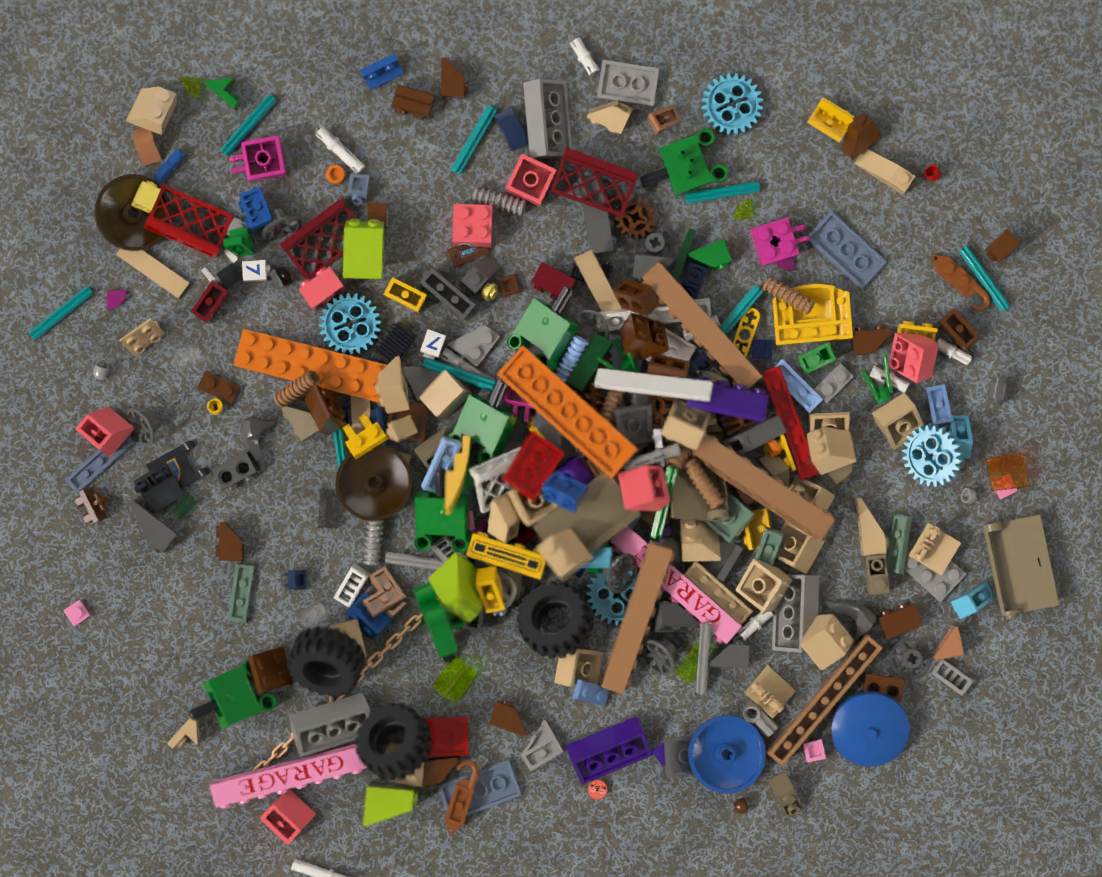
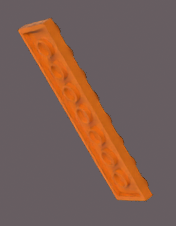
M247 329L242 331L234 362L236 367L291 381L299 378L308 370H313L320 378L318 386L380 403L379 396L381 394L377 395L375 383H378V374L387 366Z
M522 345L498 372L497 375L610 478H613L638 450L525 346Z

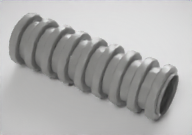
M478 186L475 188L472 197L473 203L478 202L479 205L481 203L492 205V208L494 206L497 210L501 208V211L507 210L508 213L510 211L513 214L519 213V216L523 214L526 204L525 199L520 200L519 197L515 199L514 196L508 197V194L504 196L502 193L497 194L496 191L491 192L489 189L488 191L485 188L479 189Z
M384 520L378 522L367 521L369 522L366 525L368 528L366 534L368 536L365 537L367 548L364 549L366 560L363 563L365 565L379 566L381 564L379 562V559H381L379 554L382 552L380 550V547H382L380 542L383 540L381 538V535H383L381 530L384 528L382 526Z

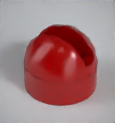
M930 165L925 169L924 176L928 180L935 182L941 177V171L936 165Z

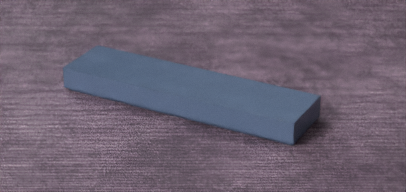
M128 436L111 457L98 449L70 474L65 481L79 494L80 491L86 488L135 442Z

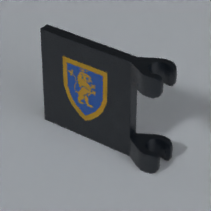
M187 441L146 464L149 471L166 462L181 488L209 474L207 467L201 468L194 473L184 455L185 452L195 447L193 441Z

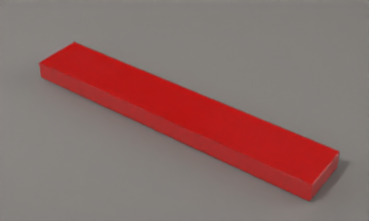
M780 366L761 372L776 415H780L787 430L784 436L800 480L818 475L819 471L812 462L809 444Z

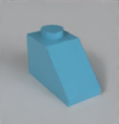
M952 415L953 422L949 423V431H952V438L958 437L955 443H961L958 450L964 452L959 457L970 459L973 438L969 416Z
M985 581L951 601V604L961 619L979 611L996 597L988 582Z

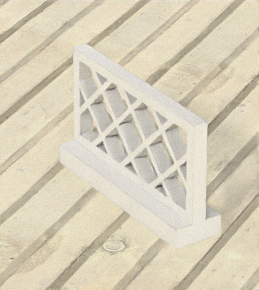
M521 447L469 469L470 475L475 481L479 507L482 513L491 510V502L485 505L488 495L493 496L492 500L501 495L505 487L508 488L506 482H500L497 479L500 474L506 472ZM489 479L490 482L486 489H482L481 482ZM497 483L500 486L497 492L493 494L490 491L494 484Z

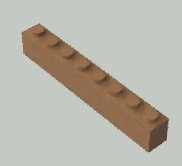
M659 261L642 275L644 281L641 283L652 287L653 291L657 294L656 297L661 305L665 303L670 308L668 313L674 319L678 317L682 321L680 326L686 333L691 331L695 336L693 340L700 348L704 346L708 350L706 355L713 362L715 360L721 365L719 369L725 376L729 374L734 379L732 381L734 386L735 384H742L747 386L746 389H749L762 377L761 373Z
M705 434L697 449L692 452L691 458H696L697 462L819 543L835 521L830 512L820 510L813 501L805 500L798 491L792 488L788 489L778 478L773 479L767 475L766 470L761 467H755L748 458L735 454L734 449L729 446H723L712 435L708 436Z
M653 540L649 541L601 680L602 688L621 694L624 693L625 689H629L631 683L629 676L631 671H635L638 662L635 660L637 653L641 654L644 645L642 643L643 636H647L649 632V618L654 617L656 607H654L655 601L660 600L662 594L661 584L666 582L669 571H666L668 564H672L675 553H672L673 549L671 546Z
M864 635L766 752L783 766L880 652L882 647L868 635Z

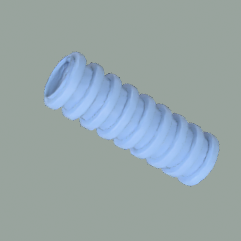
M577 335L573 336L574 340L570 342L571 346L567 347L568 352L564 353L566 356L562 357L563 361L559 363L560 367H557V373H554L565 384L576 367L577 362L580 361V356H583L582 352L586 350L585 346L589 345L587 340Z

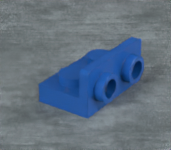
M395 53L360 69L369 90H373L404 74Z
M260 186L239 194L241 201L238 202L241 212L246 214L247 218L244 219L248 230L252 229L254 234L258 233L257 228L273 222Z
M557 471L542 484L543 499L573 513L577 511V503L588 492V485Z
M365 592L346 611V614L350 621L357 619L362 633L373 640L392 619L385 612L373 618L363 604V600L370 597Z

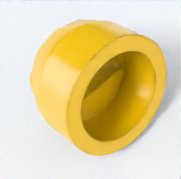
M211 399L207 404V409L211 414L219 415L223 411V404L219 399ZM214 404H217L218 410L216 411L214 408Z

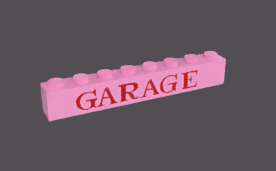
M627 526L610 541L613 544L611 548L619 555L621 552L634 555L637 560V566L640 568L648 543ZM668 564L666 570L669 571L667 580L662 582L660 587L662 593L667 591L671 595L669 599L673 603H680L684 606V610L690 616H695L699 620V626L702 622L711 623V631L714 633L712 637L720 644L722 642L727 644L742 626L673 565Z
M352 744L210 781V788L215 808L220 807V809L232 806L231 804L235 802L243 804L251 801V798H266L270 796V793H285L289 788L296 787V789L306 787L308 783L315 782V784L325 782L327 778L339 779L344 777L346 773L358 774L363 772V769L366 767L358 759L359 756L355 750L357 745Z

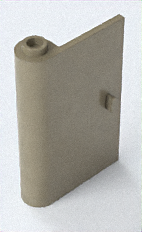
M716 424L709 425V428L706 429V434L716 437L719 443L725 446L723 442L725 439L724 428ZM668 439V446L679 443ZM700 464L699 467L704 469V473H707L706 477L711 479V483H714L713 487H716L718 489L717 492L721 493V498L724 497L725 499L719 506L710 509V504H707V500L703 499V494H700V490L696 489V484H693V480L689 479V474L685 473L686 470L681 469L678 471L671 499L672 518L702 521L729 520L726 480Z
M603 471L586 484L588 485V492L577 503V511L575 513L558 506L535 523L533 528L543 541L558 532L571 528L588 552L592 554L639 518L641 510H625L621 488L614 478H610Z
M1041 514L983 525L1001 616H1006V619L1017 618V613L1060 605Z

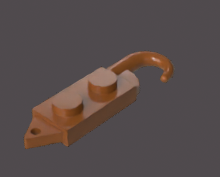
M931 255L935 268L934 271L962 296L969 297L977 292L983 298V305L980 307L972 305L971 308L973 310L984 311L990 304V296L976 280L949 256Z
M472 760L462 761L457 767V770H461L463 766L468 765L472 768L470 780L462 779L456 783L444 820L449 836L459 827H463L477 784L480 770L478 765Z

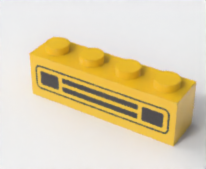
M482 532L472 535L466 557L540 580L546 560L539 550L533 549V552L525 550L526 546L515 543L512 546L498 538L492 540L488 538V534Z

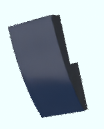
M511 107L494 115L510 151L513 152L529 144L521 124Z
M690 261L681 286L696 300L708 267Z

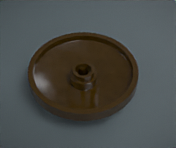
M127 174L111 180L102 188L95 202L94 217L99 232L111 245L125 251L146 250L156 245L164 237L144 228L150 212L147 213L131 205L142 182L150 181L155 183L157 188H161L157 182L146 176ZM163 191L161 197L165 204L170 202L166 192ZM171 205L166 206L169 216H172ZM163 208L155 210L153 217L160 220L167 217Z
M378 445L358 459H355L352 453H349L338 468L335 486L341 504L350 514L361 520L378 522L392 518L406 506L412 493L413 477L408 463L397 451L384 445Z

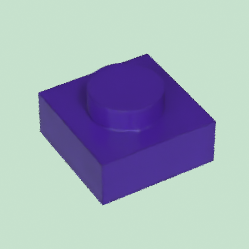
M664 741L651 750L662 767L665 765Z

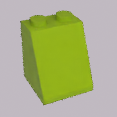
M350 219L346 221L344 227L343 278L382 279L385 261L384 222H380L377 219L369 221Z
M455 552L428 579L444 608L469 623L483 610L482 600L476 587L477 569L480 568Z
M369 783L366 791L363 826H369L412 811L413 807L418 803L419 792H415V787Z

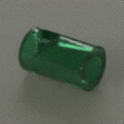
M186 493L171 511L180 519H183L197 501Z

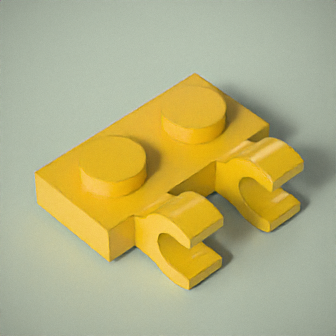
M365 413L359 419L366 429L356 435L350 424L343 427V430L349 437V440L345 443L355 459L363 456L388 439L379 423L372 424Z

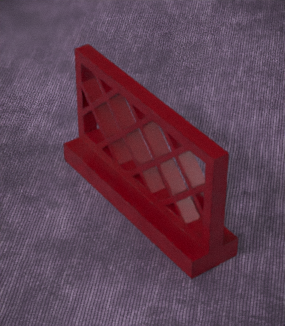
M566 147L550 192L623 218L639 173ZM565 162L574 164L576 171L566 175L563 169ZM589 169L592 171L594 178L584 182L580 172ZM578 173L582 183L572 187L568 177ZM604 175L609 176L613 184L602 188L598 178ZM566 179L570 189L564 192L557 190L558 182ZM596 180L600 190L590 194L586 184ZM621 182L631 184L628 192L620 194L616 185ZM584 185L588 195L583 198L576 197L574 189ZM614 186L618 196L608 200L604 190ZM602 192L606 202L600 205L595 204L591 196ZM620 198L623 205L621 212L613 210L610 202Z
M341 198L280 243V246L306 280L312 278L319 270L327 267L344 254V249L341 251L333 249L335 238L344 240V237L335 236L337 225L345 226L343 223H337L338 215L345 210L350 216L349 220L356 218ZM336 217L335 222H329ZM326 223L335 224L333 236L322 234L323 226ZM318 229H320V234L314 233ZM310 235L319 236L318 247L307 246V238ZM321 236L333 238L331 249L320 248ZM305 240V244H304V245H300V244H299V243H301L302 241ZM295 246L304 247L303 258L294 257L290 250ZM306 248L317 249L316 260L305 259ZM319 250L331 251L330 259L327 262L318 261ZM333 252H339V253H337L335 256L332 257ZM297 260H301L302 265H300ZM304 261L315 263V270L309 275L303 269ZM318 263L323 264L319 268H317Z

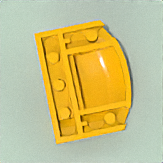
M808 284L794 287L795 292L799 291V294L803 293L804 297L808 296L809 300H815L811 312L807 315L803 311L799 312L798 308L794 309L793 305L789 306L788 302L784 303L783 299L779 300L776 297L772 299L776 345L853 338L850 294L846 290L844 292L835 286L825 284Z

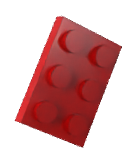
M531 431L501 480L531 501H534L542 490V484L550 477L564 452L535 431Z
M468 717L423 718L430 726V733L433 736V741L430 742L432 749L431 752H428L429 757L469 756Z

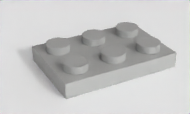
M603 60L597 99L617 100L623 103L653 107L659 68Z
M912 547L906 554L904 570L941 603L964 578L966 573L951 560L941 576L909 557L908 555L913 549Z

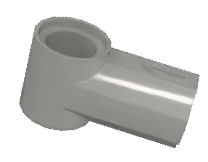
M752 699L747 701L743 712L744 719L753 723L765 737L772 735L779 725ZM749 709H755L757 712L752 713Z

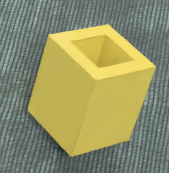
M142 182L131 205L149 213L161 189L157 188V185L153 182Z

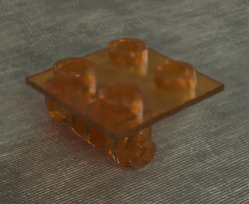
M1018 452V454L1012 455L1008 453L1006 456L1001 454V456L985 458L992 491L1030 486L1025 465V453Z

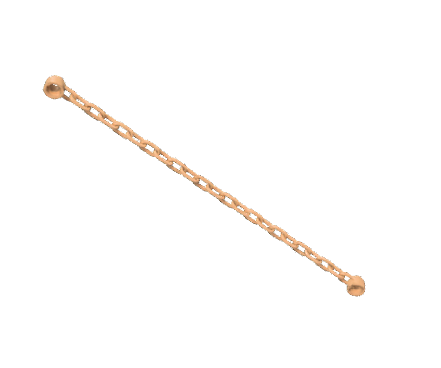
M422 614L412 616L405 623V629L400 634L395 633L387 640L386 647L381 652H375L367 660V666L362 669L359 682L364 678V672L369 667L374 668L382 661L383 654L388 649L392 650L401 643L404 633L413 631L421 623ZM413 619L418 621L412 628L410 625L408 626ZM395 637L399 639L393 646L391 643L389 644ZM376 655L378 658L380 657L374 664L370 662ZM345 694L341 695L337 700L342 699ZM329 696L328 703L334 702L335 698ZM291 733V738L286 743L281 742L273 749L272 757L267 761H261L253 770L258 769L262 764L264 767H268L274 758L278 759L286 753L288 744L294 740L293 733ZM281 746L285 748L279 755L277 752L275 753Z

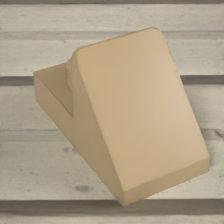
M189 718L167 744L172 749L176 746L180 748L187 740L186 735L196 744H199V720L193 721Z

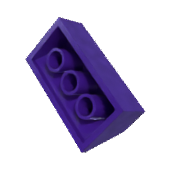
M697 376V379L693 378V380L708 381L709 378ZM716 380V382H713L710 401L688 399L687 407L764 422L769 393H765L766 390L762 388L750 390L746 389L747 386L742 384L731 386L727 385L728 382Z
M637 716L565 746L582 785L653 756Z

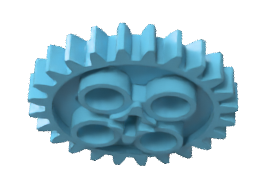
M728 73L726 79L720 75V81L718 82L716 79H713L714 86L708 84L707 88L709 91H704L703 93L707 97L701 100L702 103L706 104L701 107V110H707L703 117H709L710 119L707 121V124L713 122L714 126L712 129L714 130L719 127L720 134L723 130H726L727 136H729L730 131H733L736 136L738 130L744 134V127L751 130L752 126L750 123L757 124V120L754 117H761V114L757 112L763 109L762 106L758 105L763 102V99L758 98L761 91L755 92L757 84L751 86L752 79H749L747 82L744 81L745 75L741 79H738L737 73H735L734 78H731ZM740 88L742 95L735 96L732 93V89ZM722 95L725 102L717 103L714 97ZM744 97L748 98L746 101L737 103L735 108L729 106L719 112L716 111L717 108L727 106L730 100L737 102ZM742 105H746L749 107L750 112L743 114L739 108ZM725 112L730 113L732 120H723L722 114Z
M347 293L346 298L340 294V300L337 301L333 297L334 304L326 303L329 309H322L326 315L319 317L324 321V323L319 324V327L325 330L321 331L320 334L327 335L324 338V342L330 340V348L336 345V352L342 349V354H346L347 350H349L350 355H353L354 350L361 354L360 348L363 347L367 351L368 343L372 346L374 345L371 339H378L375 332H381V330L376 325L381 324V321L376 320V318L380 314L373 313L377 308L376 306L370 308L372 302L369 300L365 303V296H362L359 300L357 293H355L353 298H351L350 293ZM355 307L361 308V315L358 317L351 315V311ZM336 313L343 315V320L340 323L333 321V316ZM366 318L364 322L353 324L352 329L346 326L339 330H334V327L347 324L349 319L354 322ZM365 325L367 327L365 335L357 333L359 326ZM342 331L349 333V338L346 341H340L339 334Z
M931 424L926 425V427L923 425L918 427L919 430H913V434L907 436L910 441L904 442L908 448L902 450V452L907 453V456L902 459L908 460V463L904 466L911 468L908 473L914 472V480L920 478V484L927 481V486L934 484L937 487L940 483L944 485L947 481H952L953 477L958 475L956 470L962 468L958 463L964 461V459L959 457L960 454L964 453L958 450L961 443H955L958 437L952 438V431L945 433L946 427L944 426L939 429L938 424L933 427ZM932 438L935 439L936 446L933 445ZM918 449L922 451V457L918 454ZM943 454L948 457V462L944 460ZM929 465L933 466L934 472L929 469Z
M603 571L601 574L596 573L597 578L590 577L594 583L587 584V587L591 588V591L586 592L587 595L591 596L587 602H593L591 610H597L594 614L595 616L601 614V621L608 618V624L614 620L615 625H618L619 620L623 619L627 606L618 597H612L614 593L605 585L607 576L603 574ZM629 571L626 574L631 578L633 571ZM636 572L630 586L620 593L627 602H629V599L626 598L625 593L628 589H633L639 572ZM623 578V586H625L628 581ZM602 588L609 591V596L606 599H601L598 596V591ZM615 602L622 604V610L618 613L613 612L611 609L612 604Z

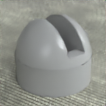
M95 365L93 375L97 380H104L107 378L110 370Z
M965 488L961 493V500L963 503L973 504L977 501L976 495L978 494L974 489Z

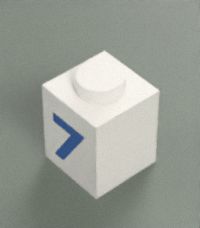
M266 260L242 261L243 281H268L271 266L267 265Z
M427 330L420 350L424 353L423 357L432 360L435 357L439 358L446 335Z

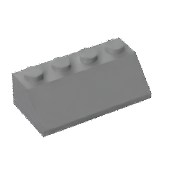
M536 79L523 83L530 158H563L566 147L572 149L566 81Z
M787 574L793 580L777 608L773 611L772 650L806 653L799 643L818 615L819 576Z
M360 693L289 715L291 730L299 756L303 757L355 741V738L358 737V728L363 725L362 721L370 716V708L364 694Z

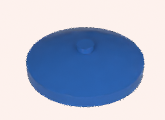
M867 691L857 693L841 703L833 716L831 731L834 744L844 758L857 765L873 767L892 761L903 751L909 738V722L903 707L894 698L884 693Z
M721 715L707 720L698 727L689 743L688 760L694 776L705 787L719 793H735L746 789L759 777L765 763V745L760 733L748 721L736 716Z

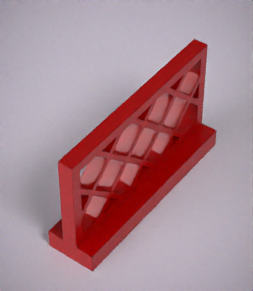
M162 184L144 228L215 258L233 215ZM164 190L172 194L173 201L164 204L161 197ZM188 200L192 208L182 211L179 201ZM176 203L179 213L169 216L166 206ZM204 207L208 210L210 216L200 219L196 209ZM163 208L167 216L166 218L160 220L153 217L155 210ZM194 211L197 221L187 224L184 214ZM181 215L185 225L181 227L174 226L171 219ZM222 215L228 219L225 225L218 227L214 217ZM211 218L215 228L205 232L202 221ZM199 223L202 233L198 235L192 234L189 226ZM216 231L219 236L217 244L210 242L207 234Z

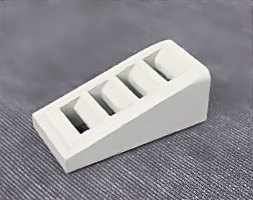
M354 564L343 580L334 599L350 608L371 573ZM350 578L359 583V585L357 586L350 582ZM347 585L348 587L355 590V592L353 593L345 588V586ZM344 592L351 596V599L345 600L340 597V594Z

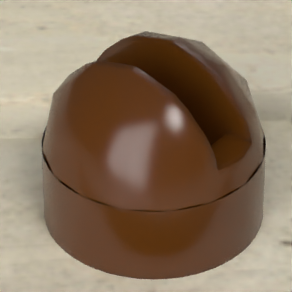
M746 798L737 799L733 804L735 812L739 814L748 813Z

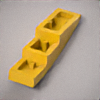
M463 436L462 453H454V471H446V515H450L466 479L470 460V436Z

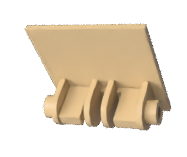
M150 318L119 341L135 356L144 352L146 347L152 343L158 342L165 335V332L160 328L157 321H153Z
M928 523L908 556L942 576L961 542L944 533L938 527Z
M767 665L744 693L773 719L778 712L780 713L784 709L785 703L796 690Z

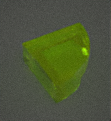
M182 77V85L186 92L192 97L199 98L201 79Z
M751 199L743 201L736 208L734 220L753 218Z

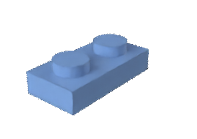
M945 384L927 387L926 393L933 426L936 424L952 423L953 420Z
M578 679L572 698L605 706L610 690L602 688L599 684Z

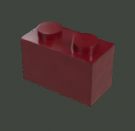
M542 262L531 284L534 285L533 289L540 293L544 291L550 293V298L556 301L564 286L572 288L576 280Z
M212 280L190 312L207 324H210L231 293Z

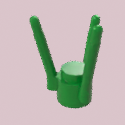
M614 337L613 340L625 360L620 365V371L639 373L640 370L637 368L630 352L627 355L624 354L621 344ZM601 357L597 358L598 361L610 370L619 371Z
M884 354L887 387L884 384L875 386L867 371H861L877 403L889 400L891 398L890 393L894 392L891 386L887 354Z

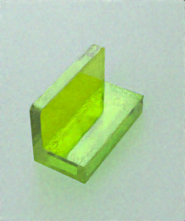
M695 641L674 671L676 675L689 684L697 674L699 643Z
M454 656L455 658L451 663H448L432 686L441 695L456 704L478 675V672L465 664L457 656Z

